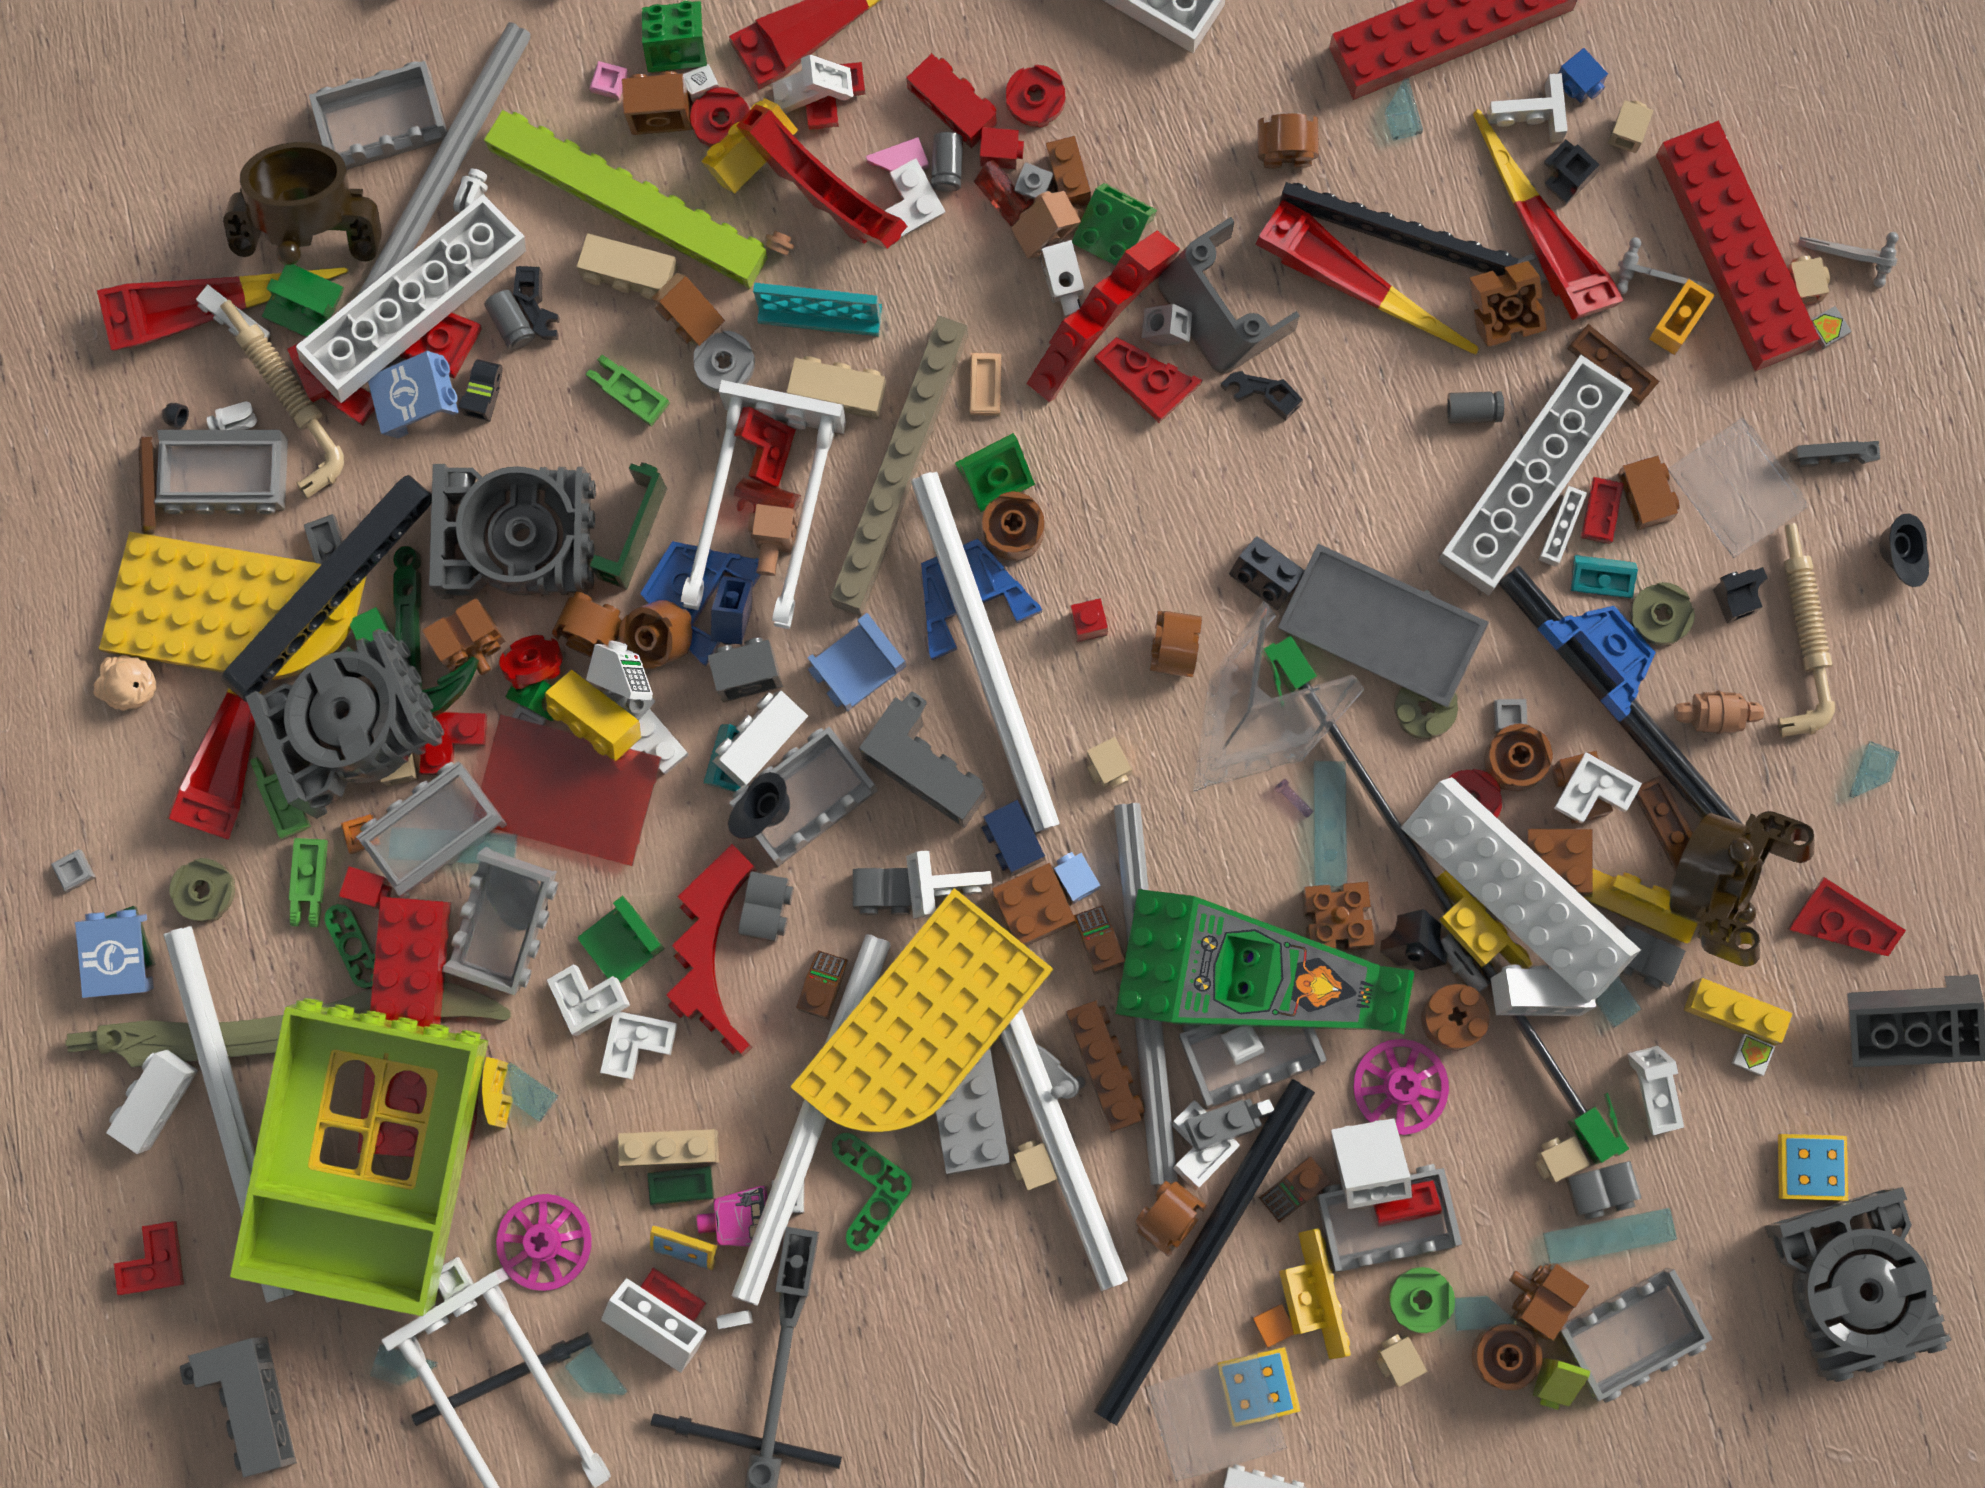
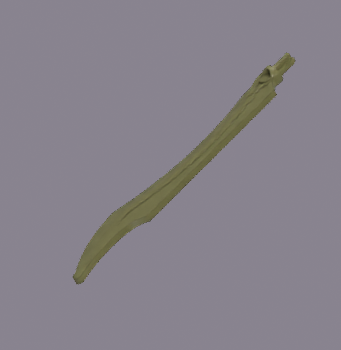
M444 982L441 1017L470 1016L505 1021L511 1018V1011L495 1000L474 990ZM372 988L344 999L324 1004L322 1007H335V1004L354 1007V1013L366 1014L367 1011H370ZM283 1015L252 1020L219 1022L228 1057L276 1053ZM147 1020L99 1025L97 1031L67 1034V1040H65L69 1053L99 1050L101 1054L117 1052L125 1057L131 1067H141L149 1055L164 1050H169L185 1062L198 1061L189 1025L184 1022Z

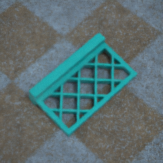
M754 283L753 293L759 309L758 324L879 337L883 307L882 304H879L877 295Z

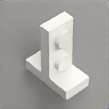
M813 55L801 58L802 71L772 83L774 102L780 106L785 114L828 95L844 101L853 97L850 68Z
M1562 73L1549 74L1545 83L1546 98L1492 101L1487 111L1488 123L1506 127L1513 125L1515 122L1527 121L1528 124L1534 125L1548 120L1550 143L1563 142L1567 133Z
M917 851L906 856L913 919L931 916L936 911L934 897L948 896L954 888L956 890L963 889V894L967 895L981 893V887L992 884L991 871L932 876L929 851Z
M1659 1046L1628 1053L1630 1066L1638 1075L1650 1132L1653 1135L1684 1128L1673 1078L1674 1074H1678L1676 1061Z

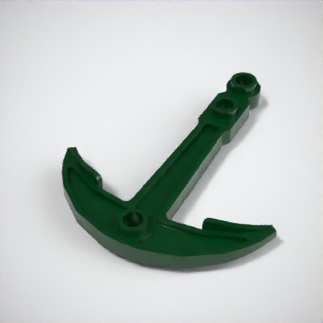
M402 546L397 549L393 557L394 565L397 567L393 574V604L396 607L395 639L397 641L402 640L407 645L411 654L408 660L411 666L415 667L422 680L419 625L421 573L417 570L421 565V556L415 549L409 546ZM413 557L412 562L407 566L408 559ZM413 586L412 592L407 595L408 589ZM472 656L455 671L437 679L439 686L422 690L429 697L433 705V709L430 710L433 717L445 712L463 695L476 672L478 659Z

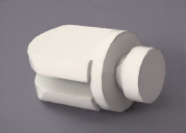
M471 168L468 176L462 177L461 185L454 200L455 212H462L487 191L488 186L483 183L487 179V174Z
M247 401L216 409V418L213 415L207 417L210 430H245L252 428L257 423L252 406Z

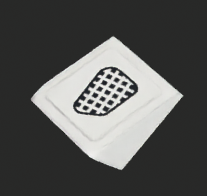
M709 64L683 74L692 103L704 96L706 91L719 87Z

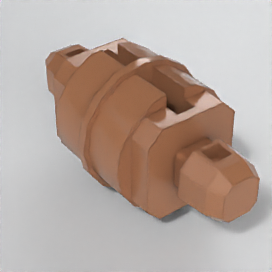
M1717 690L1716 692L1694 694L1692 704L1691 702H1685L1675 705L1674 717L1679 722L1692 723L1697 731H1702L1703 733H1734L1736 731H1744L1746 721L1749 723L1762 720L1764 717V707L1757 702H1747L1741 693Z

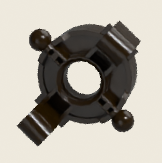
M290 142L264 149L245 163L240 173V192L234 193L230 197L223 217L228 246L234 254L241 257L253 255L261 232L267 234L270 242L278 246L276 249L278 260L288 266L294 265L301 258L299 247L310 246L313 235L327 230L346 231L349 251L355 259L366 262L375 258L382 237L378 207L372 199L363 197V189L349 188L345 162L337 152L316 143Z
M1772 811L1763 812L1757 817L1754 814H1750L1745 825L1715 813L1707 814L1693 832L1679 862L1670 894L1669 906L1671 913L1700 924L1697 937L1700 939L1701 947L1707 953L1743 967L1756 964L1761 955L1760 937L1755 929L1747 925L1751 924L1756 918V908L1750 900L1760 879L1762 866L1769 853L1796 863L1809 861L1815 851L1813 829L1806 823ZM1796 841H1804V842H1806L1805 844H1802V845L1794 844V842H1796ZM1742 944H1749L1752 947L1749 949H1742L1738 946Z

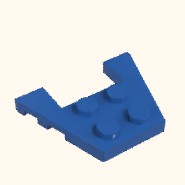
M979 539L963 545L983 603L1004 595L1016 623L1042 613V608L1036 600H1033L1023 586L1005 570L1004 566ZM937 556L921 563L931 660L957 650V646L945 622L946 619L957 615Z
M672 541L640 594L648 604L658 600H666L675 603L681 609H685L690 613L692 642L689 650L702 665L706 666L709 662L708 655L714 654V650L719 646L720 642L711 641V635L693 625L726 572L736 578L753 580L754 588L761 574L756 573L759 558L753 559L739 554H728L710 549L702 579L704 581L702 601L699 610L683 607L684 602H681V596L687 577L690 578L698 546Z
M1615 606L1588 611L1581 616H1565L1561 620L1554 622L1553 620H1547L1538 628L1555 650L1575 637L1582 645L1584 651L1593 657L1601 666L1603 672L1617 685L1615 689L1600 701L1619 722L1630 713V705L1637 697L1640 682L1645 678L1656 652Z

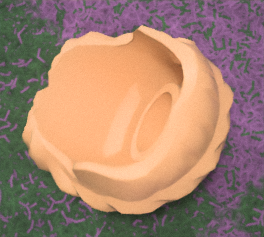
M128 655L107 657L100 666V676L94 683L93 693L97 698L105 701L114 709L122 711L137 709L154 696L156 680L145 660ZM134 682L138 683L137 688L133 687Z

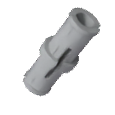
M1450 933L1441 940L1444 950L1448 953L1447 961L1453 967L1451 971L1454 974L1458 973L1467 986L1473 987L1480 992L1490 982L1485 979L1472 962L1474 958L1471 955L1467 956Z

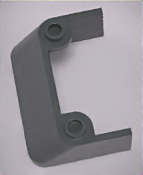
M1232 217L1193 240L1164 269L1159 276L1158 282L1159 291L1168 304H1175L1192 312L1190 336L1211 367L1219 373H1229L1296 331L1300 317L1298 312L1295 311L1272 327H1270L1264 317L1256 313L1246 314L1236 320L1209 282L1203 271L1214 264L1217 255L1216 247L1232 238L1234 227Z

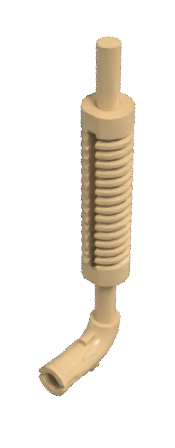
M227 300L220 307L239 332L235 337L236 342L242 350H245V354L248 355L249 360H252L251 362L255 365V368L259 369V374H262V378L266 379L265 382L269 384V388H273L272 392L276 393L280 403L283 402L282 406L287 407L286 411L290 412V417H293L299 429L308 428L326 452L324 455L326 461L318 465L319 469L297 482L299 489L309 499L327 485L336 483L335 479L341 474L344 466V454L340 446H336L318 422V419L323 414L315 404H312L308 395H305L306 391L302 390V385H298L299 381L295 380L296 377L292 375V371H288L289 367L285 366L286 363L284 361H281L282 358L278 356L279 353L277 351L274 352L275 348L271 347V342H268V338L264 337L265 334L258 324L249 326L232 301Z
M1796 523L1784 526L1791 558L1784 561L1786 575H1788L1787 581H1790L1788 587H1791L1789 589V592L1792 593L1790 598H1793L1791 604H1795L1792 606V609L1795 610L1793 612L1796 616L1794 619L1798 621L1796 627H1799L1797 632L1800 633L1798 635V638L1801 639L1799 644H1802L1800 649L1804 650L1801 652V655L1805 656L1802 659L1804 670L1807 672L1813 671L1819 704H1816L1815 710L1806 711L1804 715L1778 718V728L1784 727L1779 730L1781 738L1803 733L1815 734L1817 730L1823 729L1831 721L1835 713V701H1831L1825 670L1833 665L1831 654L1827 652L1830 649L1827 646V635H1824L1826 630L1823 629L1825 627V624L1822 623L1824 619L1821 618L1823 614L1819 612L1822 609L1821 606H1818L1820 601L1818 600L1819 595H1816L1818 589H1815L1817 584L1814 583L1816 579L1813 577L1815 573L1812 572L1814 569L1812 558L1802 554Z

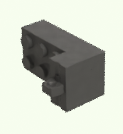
M912 691L903 701L895 697L859 747L862 758L965 828L986 799L985 788L982 785L983 781L971 772H967L964 775L958 771L955 761L944 754H941L940 757L936 756L930 750L931 745L916 736L924 726L921 715L927 705L926 700Z
M1978 974L1944 976V988L1847 993L1853 1067L1985 1061V1009Z
M268 1337L250 1338L188 1356L189 1362L180 1366L184 1385L195 1384V1388L222 1384V1388L219 1389V1397L224 1408L227 1407L230 1420L226 1422L227 1432L230 1439L235 1441L237 1452L234 1453V1462L238 1472L242 1471L243 1477L297 1463Z

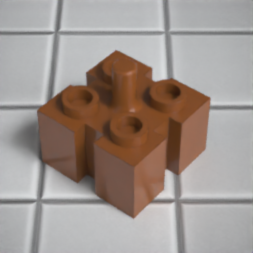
M1529 261L1505 267V275L1496 276L1493 271L1469 277L1472 300L1478 307V309L1474 310L1476 329L1487 347L1511 341V333L1518 331L1523 337L1547 331L1544 308L1537 300L1543 298L1540 276Z
M475 598L456 609V613L447 618L443 617L422 630L441 663L451 672L455 671L473 656L479 660L477 665L479 674L484 675L488 673L491 668L484 656L493 655L501 649L500 645L506 642L488 611Z
M1368 882L1344 883L1339 888L1340 892H1331L1330 885L1304 887L1302 890L1304 916L1312 915L1313 924H1309L1305 928L1306 938L1335 949L1336 943H1345V951L1370 949L1374 946L1372 919L1364 920L1363 911H1367L1371 907Z
M1546 1263L1543 1267L1539 1265L1530 1279L1518 1271H1514L1509 1281L1525 1293L1521 1292L1514 1301L1511 1308L1515 1311L1511 1317L1542 1339L1554 1341L1568 1320L1573 1308H1576L1589 1288V1285L1557 1263Z

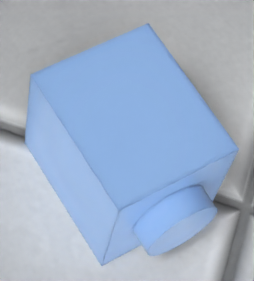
M1073 852L1056 861L1058 866L1054 868V873L1072 904L1100 889V884L1082 853L1074 856Z

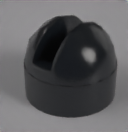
M169 403L162 410L164 422L177 429L184 427L189 417L188 407L179 403Z

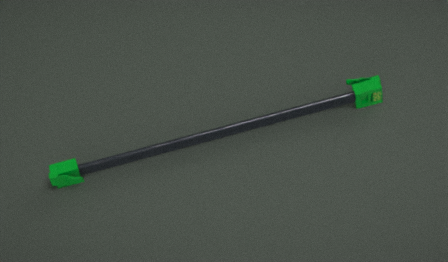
M1289 636L1276 645L1272 643L1265 647L1262 654L1272 669L1273 681L1281 706L1284 704V700L1280 690V677L1292 696L1299 692L1302 693L1445 914L1454 905L1408 834L1401 829L1402 825L1311 687L1317 675L1293 638ZM1476 961L1491 984V978L1498 974L1490 961L1483 967ZM1511 1015L1576 1115V1117L1568 1121V1124L1593 1163H1602L1613 1155L1615 1157L1620 1156L1629 1150L1618 1130L1617 1119L1609 1094L1605 1093L1604 1097L1609 1110L1607 1117L1613 1133L1596 1107L1586 1110L1525 1015Z

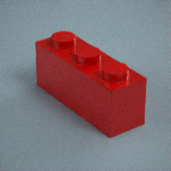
M931 53L906 77L907 89L954 133L962 135L963 141L972 149L981 140L982 127L993 128L997 124V110L987 98L981 99L974 93L975 89L967 79H959L953 73L952 66L944 58L938 59Z

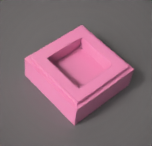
M598 61L589 88L591 93L620 100L622 79L627 78L628 71L626 68Z

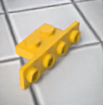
M1593 868L1592 897H1584L1587 901L1680 942L1690 943L1697 923L1671 913L1669 906L1670 891L1655 885L1650 889L1640 884L1642 881L1640 878L1624 872L1623 876L1616 875L1612 877Z
M1447 870L1436 877L1445 893L1455 903L1439 920L1481 967L1486 965L1499 952L1510 965H1520L1521 969H1529L1533 965L1525 948L1515 944L1507 935L1508 932L1504 925L1497 920H1493L1486 912V907L1476 897H1472L1464 886Z
M1319 1228L1299 1232L1298 1236L1305 1265L1279 1271L1294 1335L1321 1329L1328 1358L1331 1360L1348 1357L1351 1355L1349 1349L1350 1341L1345 1332L1341 1317L1342 1308L1337 1300L1333 1284L1334 1276L1329 1268L1325 1252V1240L1321 1236Z

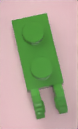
M601 354L597 361L603 368L613 373V375L606 381L597 372L589 369L585 374L586 377L602 388L604 393L652 427L669 406V400L622 365L618 366Z
M259 758L251 759L250 762L258 780L256 784L279 838L283 840L310 828L311 825L306 813L287 803L276 773L267 777L264 766Z
M294 838L289 900L291 901L289 920L291 926L300 925L301 902H310L308 918L310 927L319 926L321 916L320 903H323L328 847L326 839Z

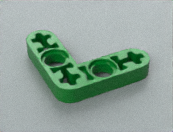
M343 904L332 905L326 911L324 918L328 931L352 981L363 989H370L373 985V974L370 975V982L364 979L360 980L359 976L363 974V970L357 963L353 966L352 962L362 960L367 955L368 959L362 961L367 969L374 970L375 953H373L352 909ZM338 911L348 916L344 919L346 928L349 930L353 927L355 928L354 932L345 933L341 938L338 935L344 933L342 926L337 923L333 924V920L337 918L335 913ZM351 938H358L362 944L360 952L353 956L348 955L345 950L347 941Z
M841 1133L832 1142L834 1156L877 1187L846 1233V1241L851 1249L866 1251L873 1246L910 1194L912 1180L905 1171L855 1135ZM849 1138L854 1141L852 1147L859 1153L862 1147L867 1149V1152L859 1158L857 1166L851 1163L856 1158L850 1153H845L844 1156L839 1153L841 1147L838 1143L841 1140L847 1142ZM868 1157H876L881 1162V1169L875 1175H868L863 1169V1163ZM888 1165L893 1168L888 1173L895 1179L900 1178V1176L905 1178L903 1184L906 1186V1190L904 1192L898 1190L896 1193H893L891 1191L893 1185L886 1179H884L883 1185L877 1182L885 1174ZM882 1201L888 1206V1215L883 1220H876L870 1214V1208L875 1202ZM865 1215L869 1222L878 1225L879 1229L877 1232H874L870 1228L866 1233V1237L869 1239L868 1243H860L856 1246L853 1243L855 1237L852 1233L854 1230H863L866 1224L862 1223L861 1219Z

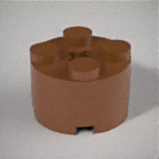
M1288 113L1271 115V122L1264 123V117L1257 121L1258 159L1264 162V168H1281L1282 163H1294V167L1307 168L1312 166V160L1319 157L1317 117L1313 116L1312 121L1306 120V114Z
M1006 492L988 504L982 518L983 536L988 549L996 556L1010 561L1022 560L1035 554L1044 538L1045 521L1044 514L1034 499L1021 492ZM1012 522H1017L1018 524L1016 531H1010L1009 529Z
M575 592L573 597L568 598L552 630V634L558 640L562 635L568 640L566 646L592 658L595 644L608 645L609 641L618 640L620 624L622 622L619 618L621 612L609 604H604L602 607L592 602L588 595Z
M666 600L654 601L634 609L624 617L620 624L619 640L621 643L628 645L627 650L639 655L643 668L654 669L675 661L688 653L692 642L691 615L687 610L681 609L673 602Z
M1157 611L1155 638L1153 637L1151 646L1150 671L1193 677L1198 656L1202 616L1171 611Z
M1520 723L1509 725L1503 728L1486 748L1484 756L1486 772L1498 782L1500 789L1514 792L1528 790L1547 774L1553 759L1552 746L1545 734L1530 727V725ZM1515 752L1518 756L1523 755L1525 758L1520 764L1512 758Z
M1462 984L1448 985L1436 991L1425 1003L1421 1014L1422 1028L1427 1038L1437 1046L1450 1051L1462 1050L1478 1042L1487 1032L1490 1021L1489 1008L1483 996L1475 988ZM1453 1010H1455L1456 1014L1462 1015V1020L1458 1022V1026L1455 1021H1449L1448 1019Z
M1165 1181L1155 1194L1157 1199L1152 1208L1150 1209L1146 1206L1135 1220L1136 1226L1139 1227L1137 1233L1168 1257L1172 1254L1169 1247L1173 1245L1178 1248L1199 1221L1195 1217L1197 1210L1199 1209L1204 1213L1207 1207L1205 1203L1176 1181L1172 1184Z
M1505 1323L1495 1324L1480 1332L1472 1348V1363L1480 1379L1488 1385L1508 1391L1519 1390L1527 1386L1538 1375L1542 1366V1351L1534 1336L1523 1327ZM1505 1348L1514 1355L1513 1360H1508L1507 1366L1505 1361L1500 1360V1354L1505 1353Z

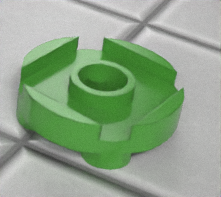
M1418 1267L1409 1269L1396 1278L1390 1290L1389 1305L1399 1324L1414 1332L1428 1333L1439 1329L1451 1317L1455 1307V1295L1450 1283L1439 1272L1431 1268ZM1420 1290H1424L1425 1296L1431 1298V1302L1425 1304V1309L1423 1310L1419 1309L1417 1303H1413V1297L1418 1296Z

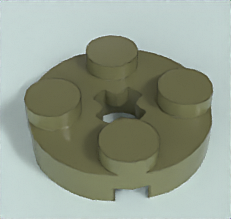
M1662 582L1644 588L1635 597L1630 609V624L1646 642L1654 645L1669 646L1682 639L1689 632L1694 623L1695 612L1689 601L1690 597L1682 588L1672 583ZM1662 606L1666 607V614L1670 616V619L1659 621L1657 615L1654 614V610H1660Z
M1402 687L1396 697L1394 709L1399 725L1407 734L1418 739H1431L1446 733L1455 722L1458 714V698L1455 693L1447 708ZM1426 700L1432 702L1431 706L1435 708L1434 713L1428 712L1426 716L1422 715V708L1418 706V703H1424Z
M199 858L177 869L171 879L169 892L176 906L175 908L184 917L198 922L218 920L233 902L235 879L222 864L211 859ZM204 882H207V888L210 889L208 895H204L202 899H199V893L195 891V887L197 885L202 886Z

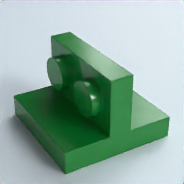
M285 265L278 281L271 278L267 286V290L272 295L261 317L301 336L308 337L332 317L344 287L296 265Z
M1014 433L955 463L958 473L969 487L980 512L985 511L988 504L1003 493L1022 492L1035 485L1019 441Z

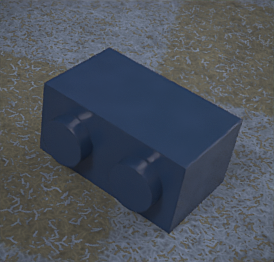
M722 576L711 609V641L721 642L726 645H742L752 612L753 580Z
M1018 800L983 816L986 825L982 826L981 829L989 844L995 842L999 850L995 857L1003 872L1009 870L1011 876H1014L1045 860V854Z

